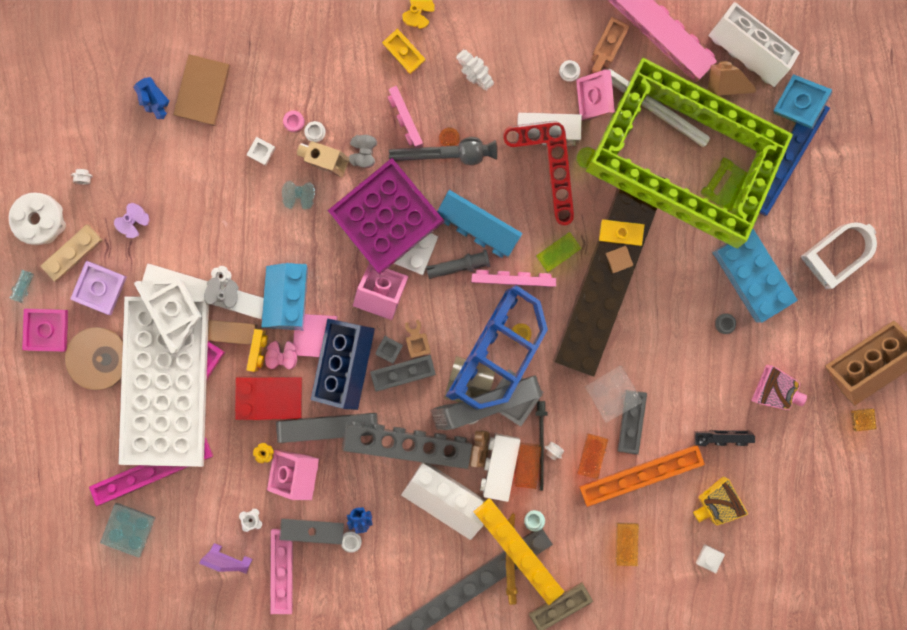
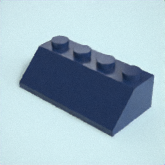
M327 318L311 395L312 401L342 409L358 410L375 328Z

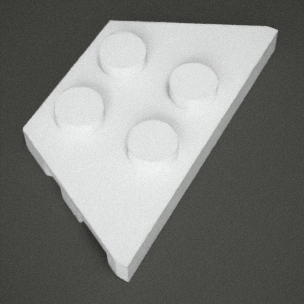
M177 279L135 282L134 284L171 354L177 353L201 318L183 281Z

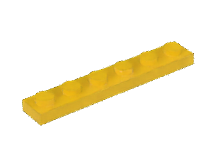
M490 498L473 511L548 605L564 593V590Z

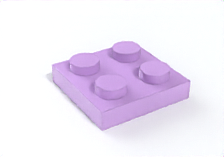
M86 261L71 300L107 315H112L127 277Z

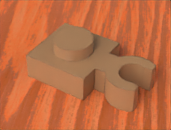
M416 320V329H411L409 323H405L406 330L411 333V337L406 338L411 358L431 353L426 333L420 334L419 332L421 329V322L419 320Z
M481 430L475 432V445H472L469 466L476 468L485 467V461L488 456V446H486L489 439L488 431Z

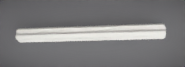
M611 70L612 85L624 93L629 81ZM647 96L643 101V107L700 146L704 147L709 142L710 137L657 100Z

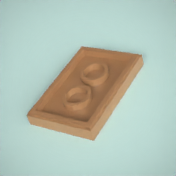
M188 54L173 115L215 126L230 65Z

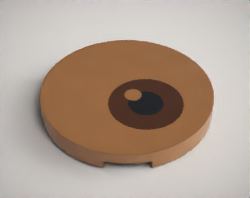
M89 328L79 332L72 338L65 353V365L71 378L78 385L91 390H102L115 385L122 378L123 340L114 331L106 328Z

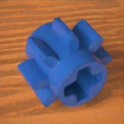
M364 507L355 508L351 511L350 515H347L349 530L354 529L356 534L367 532L369 527L373 526L371 511L365 512Z

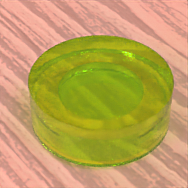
M591 147L580 149L576 156L578 165L587 169L595 150Z

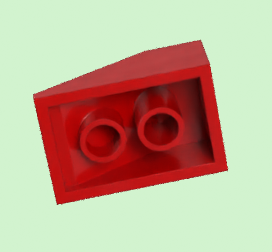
M236 377L235 420L302 418V377Z

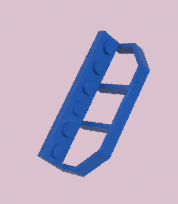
M517 285L505 291L447 392L446 397L451 400L460 399L476 410L509 401L548 331L540 300ZM517 295L534 307L540 331L533 344L504 326L508 319L506 314L509 309L514 308L518 301ZM497 330L529 350L515 376L486 358L489 344H493L498 337ZM479 362L511 382L502 399L479 404L465 395L468 390L466 385L469 380L476 376L478 372L476 367Z

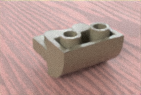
M458 356L455 358L444 396L445 399L451 400L446 397V394L465 363V358ZM479 363L476 367L478 369L476 376L469 380L466 385L468 390L465 395L470 398L491 390L495 372L482 363ZM460 399L452 400L456 402H462V400Z

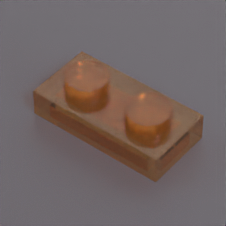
M587 433L577 474L598 479L608 438Z

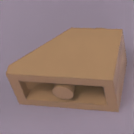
M721 61L719 64L711 65L708 90L717 96L756 92L753 84L740 69L732 65V62Z

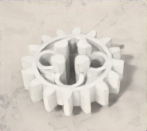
M464 49L456 56V59L462 65V73L467 75L466 78L473 84L477 82L486 91L494 84L492 77L488 74L489 68L483 65L484 61L477 56L474 58L471 53Z

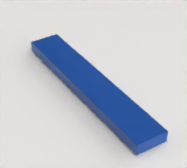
M825 105L813 129L798 123L793 127L790 132L793 136L759 212L762 215L767 216L827 115L830 109L828 106Z

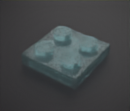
M115 503L100 543L139 558L143 553L156 517Z

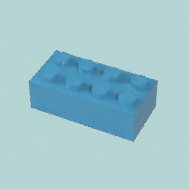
M752 229L747 242L738 249L726 243L712 252L756 323H763L798 301L754 229Z

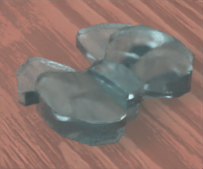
M292 181L284 183L282 187V202L285 207L292 209L296 198H300L302 209L304 210L310 209L314 204L315 189L310 182L305 183L303 186H296Z

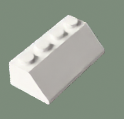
M736 2L731 5L708 35L716 45L725 48L733 58L739 59L748 70L757 73L765 83L771 84L773 87L788 73L800 53Z
M422 462L401 496L471 540L483 527V523L473 511L486 500L431 464Z

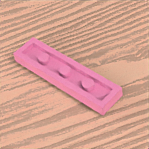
M476 270V274H472L471 283L556 287V278H551V274L539 273V277H530V273L518 272V276H510V272L497 271V275H489L487 270Z
M272 529L271 614H292L293 541L279 540L280 529Z

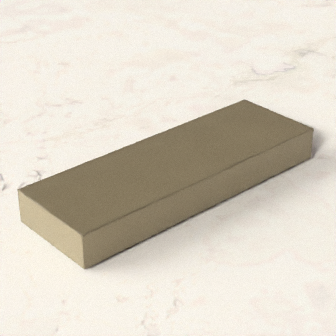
M581 582L564 592L550 605L545 603L531 611L529 616L537 630H545L589 605L593 600Z

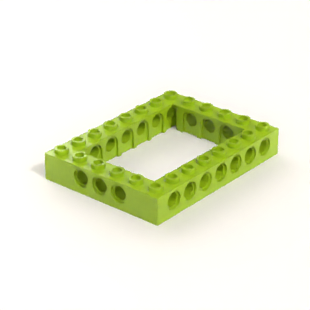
M642 57L585 172L738 249L749 238L793 134ZM647 96L757 151L731 212H728V209L725 207L722 209L708 202L709 199L707 198L702 199L689 192L687 188L683 189L669 182L670 179L668 178L663 179L651 173L650 169H644L632 163L628 158L624 159L618 156V153L625 144L623 143L625 138L633 128L632 123L642 109L640 107Z

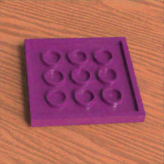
M393 158L327 210L379 275L445 222Z

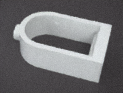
M850 223L839 226L804 253L801 258L825 289H833L872 258L877 247L876 230L870 224L864 225L862 223ZM848 228L855 229L862 234L865 240V250L856 261L837 276H834L816 253Z

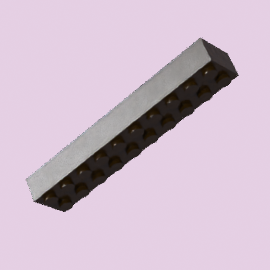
M617 188L606 220L644 224L642 246L602 242L598 238L553 362L590 376H595L657 211L656 207ZM626 246L634 266L612 273L605 253Z

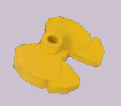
M409 0L411 7L410 10L402 14L403 22L408 26L418 27V29L426 28L429 25V20L422 16L421 12H434L435 5L433 1Z

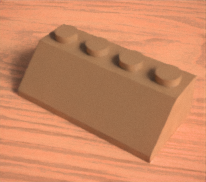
M892 321L825 365L826 370L842 394L854 406L907 372V332L895 321Z

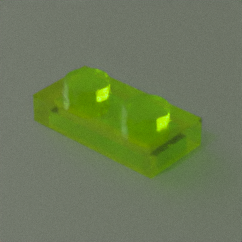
M568 232L535 257L548 273L582 248L573 235Z

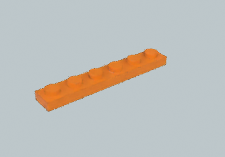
M693 445L579 486L588 507L705 464L698 445Z

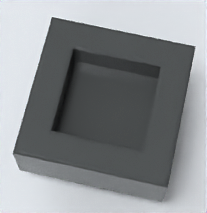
M384 336L375 354L394 364L403 345Z

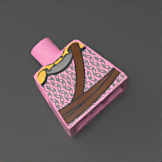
M766 365L751 401L790 410L793 403L802 407L806 402L807 395L798 392L800 382L776 367Z

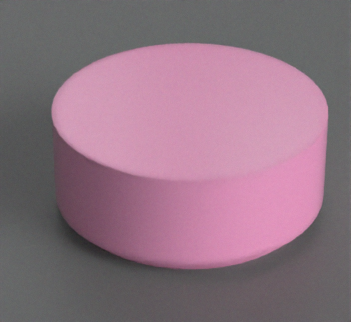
M289 111L283 118V124L288 131L296 133L303 129L305 120L298 111Z

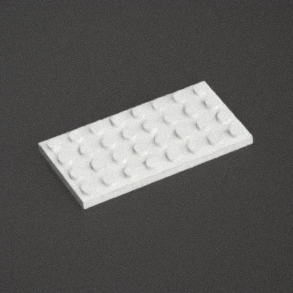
M125 297L119 465L204 466L209 305L205 302L204 298H192L201 318L178 352L171 354L142 297Z

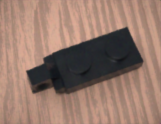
M749 430L694 431V444L706 447L709 443L713 442L718 446H727V443H736L735 445L748 446V443H755V435Z

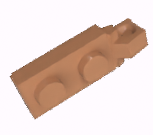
M611 17L592 54L591 60L595 64L590 73L594 74L601 71L603 66L608 68L630 25Z

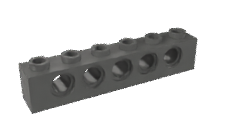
M352 421L351 424L346 423L342 443L343 451L464 469L469 467L472 444L467 441L466 437L455 436L454 439L446 438V434L434 433V436L426 435L425 431L414 430V433L405 432L406 429L401 427H393V430L385 429V425L373 424L372 427L364 426V422ZM364 433L371 434V440L368 443L361 442V436ZM385 436L392 437V442L388 446L382 445V439ZM406 439H412V446L409 449H403L402 446ZM432 442L433 447L431 451L424 452V444ZM447 445H452V453L444 455V448Z

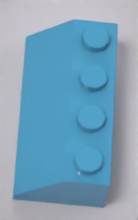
M451 190L447 192L437 211L445 221L443 224L449 226L451 223L457 227L456 231L465 237L468 234L475 238V243L484 248L486 245L493 249L492 253L500 258L504 256L509 257L523 234Z

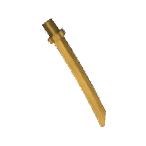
M514 513L508 519L513 528L515 527ZM506 553V595H508L509 605L517 604L516 594H518L515 586L514 562Z

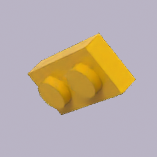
M398 28L382 42L410 75L426 61Z
M254 329L247 371L256 372L263 366L264 356L261 354L263 347L266 348L268 335H265L266 330Z

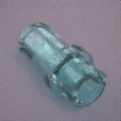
M21 269L15 287L12 286L11 288L13 292L9 298L23 303L24 297L29 293L27 290L34 274Z

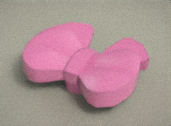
M277 341L269 344L265 356L266 366L269 369H275L279 365H284L286 369L292 370L296 366L297 355L295 351L297 348L294 343L287 341L284 353H280Z

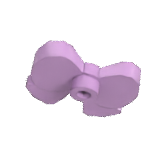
M130 203L127 205V214L116 218L114 225L127 238H136L139 236V233L133 224L138 222L147 226L150 221L149 215L145 213L141 206Z

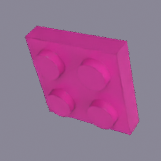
M24 309L22 350L66 352L68 310Z

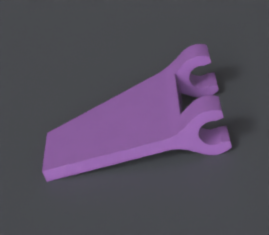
M214 543L211 550L199 563L219 572L240 571L247 574L253 559L245 556L242 561L220 553L222 546Z

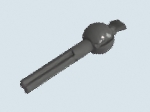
M467 137L461 140L458 146L389 149V160L391 158L394 161L460 158L462 163L473 166L481 163L484 156L497 160L498 146L496 140L483 145L479 138Z

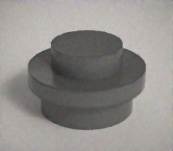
M721 314L715 320V327L721 334H730L736 328V320L730 314Z

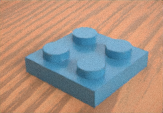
M793 74L773 110L774 114L813 129L832 95V89Z

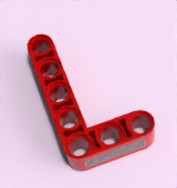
M545 121L507 127L503 132V139L509 147L546 143L554 217L558 224L569 225L574 219V209L564 126L558 121ZM552 126L560 127L561 130L558 136H551L549 134ZM533 128L538 129L540 132L539 136L536 139H530L528 137L529 130ZM511 131H515L519 135L518 139L514 142L507 140V134ZM555 147L563 149L560 157L552 156V150ZM562 168L565 170L562 178L554 177L556 169ZM565 189L567 191L566 197L562 199L557 198V191ZM560 211H569V216L566 219H560L558 217Z

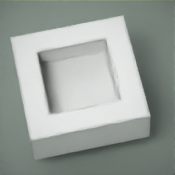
M256 137L247 156L266 166L276 147Z
M704 544L696 564L716 573L725 554Z

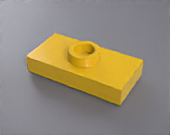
M602 219L599 241L642 246L644 224Z

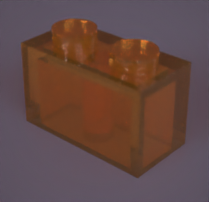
M520 442L514 477L515 487L536 489L541 452L539 444Z

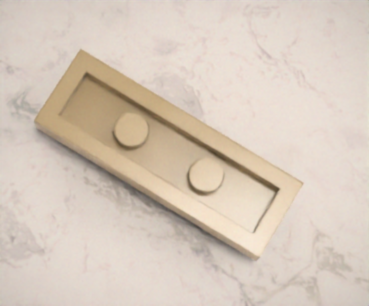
M86 224L40 267L54 282H57L103 240L90 225Z

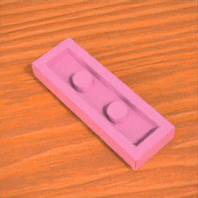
M397 86L390 88L389 92L391 95L388 96V100L392 108L397 107L399 114L396 117L400 126H405L408 131L405 137L409 145L414 144L415 148L422 147L423 142Z

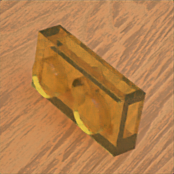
M617 523V566H638V523Z

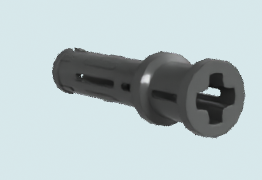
M485 249L481 253L466 254L464 258L426 266L429 279L465 270L473 272L474 269L485 266L489 268L491 266L487 250Z

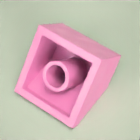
M369 262L357 288L353 306L392 320L409 276L390 269H386L379 275Z
M274 450L267 491L291 500H312L319 459L305 454Z

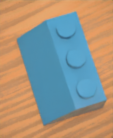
M282 263L266 266L261 328L304 331L308 280L307 264Z

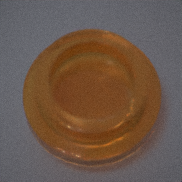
M448 127L441 131L439 141L442 146H457L460 141V135L456 129Z

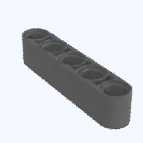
M377 413L276 421L277 443L344 438L346 423L351 424L352 421L364 422V426L372 427L373 424H378ZM364 433L362 436H370L371 434Z

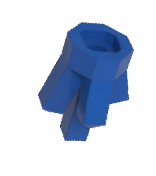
M151 77L138 81L133 88L137 93L139 105L144 106L146 112H153L157 119H164L167 113L163 107L168 106L169 99L157 87Z

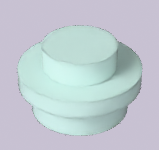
M536 510L528 512L524 519L526 528L533 532L540 531L545 525L544 515Z

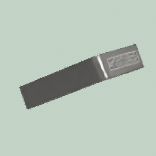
M535 375L520 380L511 398L506 403L476 410L462 401L442 405L430 411L437 430H451L539 398L543 394ZM510 384L475 396L472 399L479 404L502 399Z

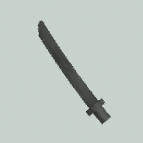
M538 401L535 416H539L540 491H543L544 416H548V412H546L545 401Z

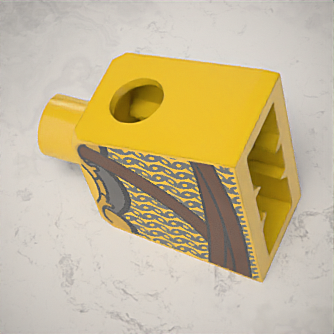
M724 476L699 495L698 498L702 507L693 511L699 523L710 518L715 525H720L748 514L731 482Z

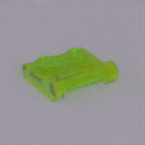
M723 157L720 161V167L707 187H703L700 193L720 207L728 209V212H731L747 172L735 165L731 160ZM726 171H731L732 173L718 195L713 192Z

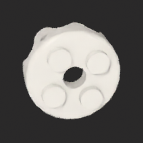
M36 192L25 194L14 202L9 212L11 231L20 241L27 244L43 245L52 243L66 228L62 206L46 194ZM34 213H38L40 216V221L36 225L31 222V216Z

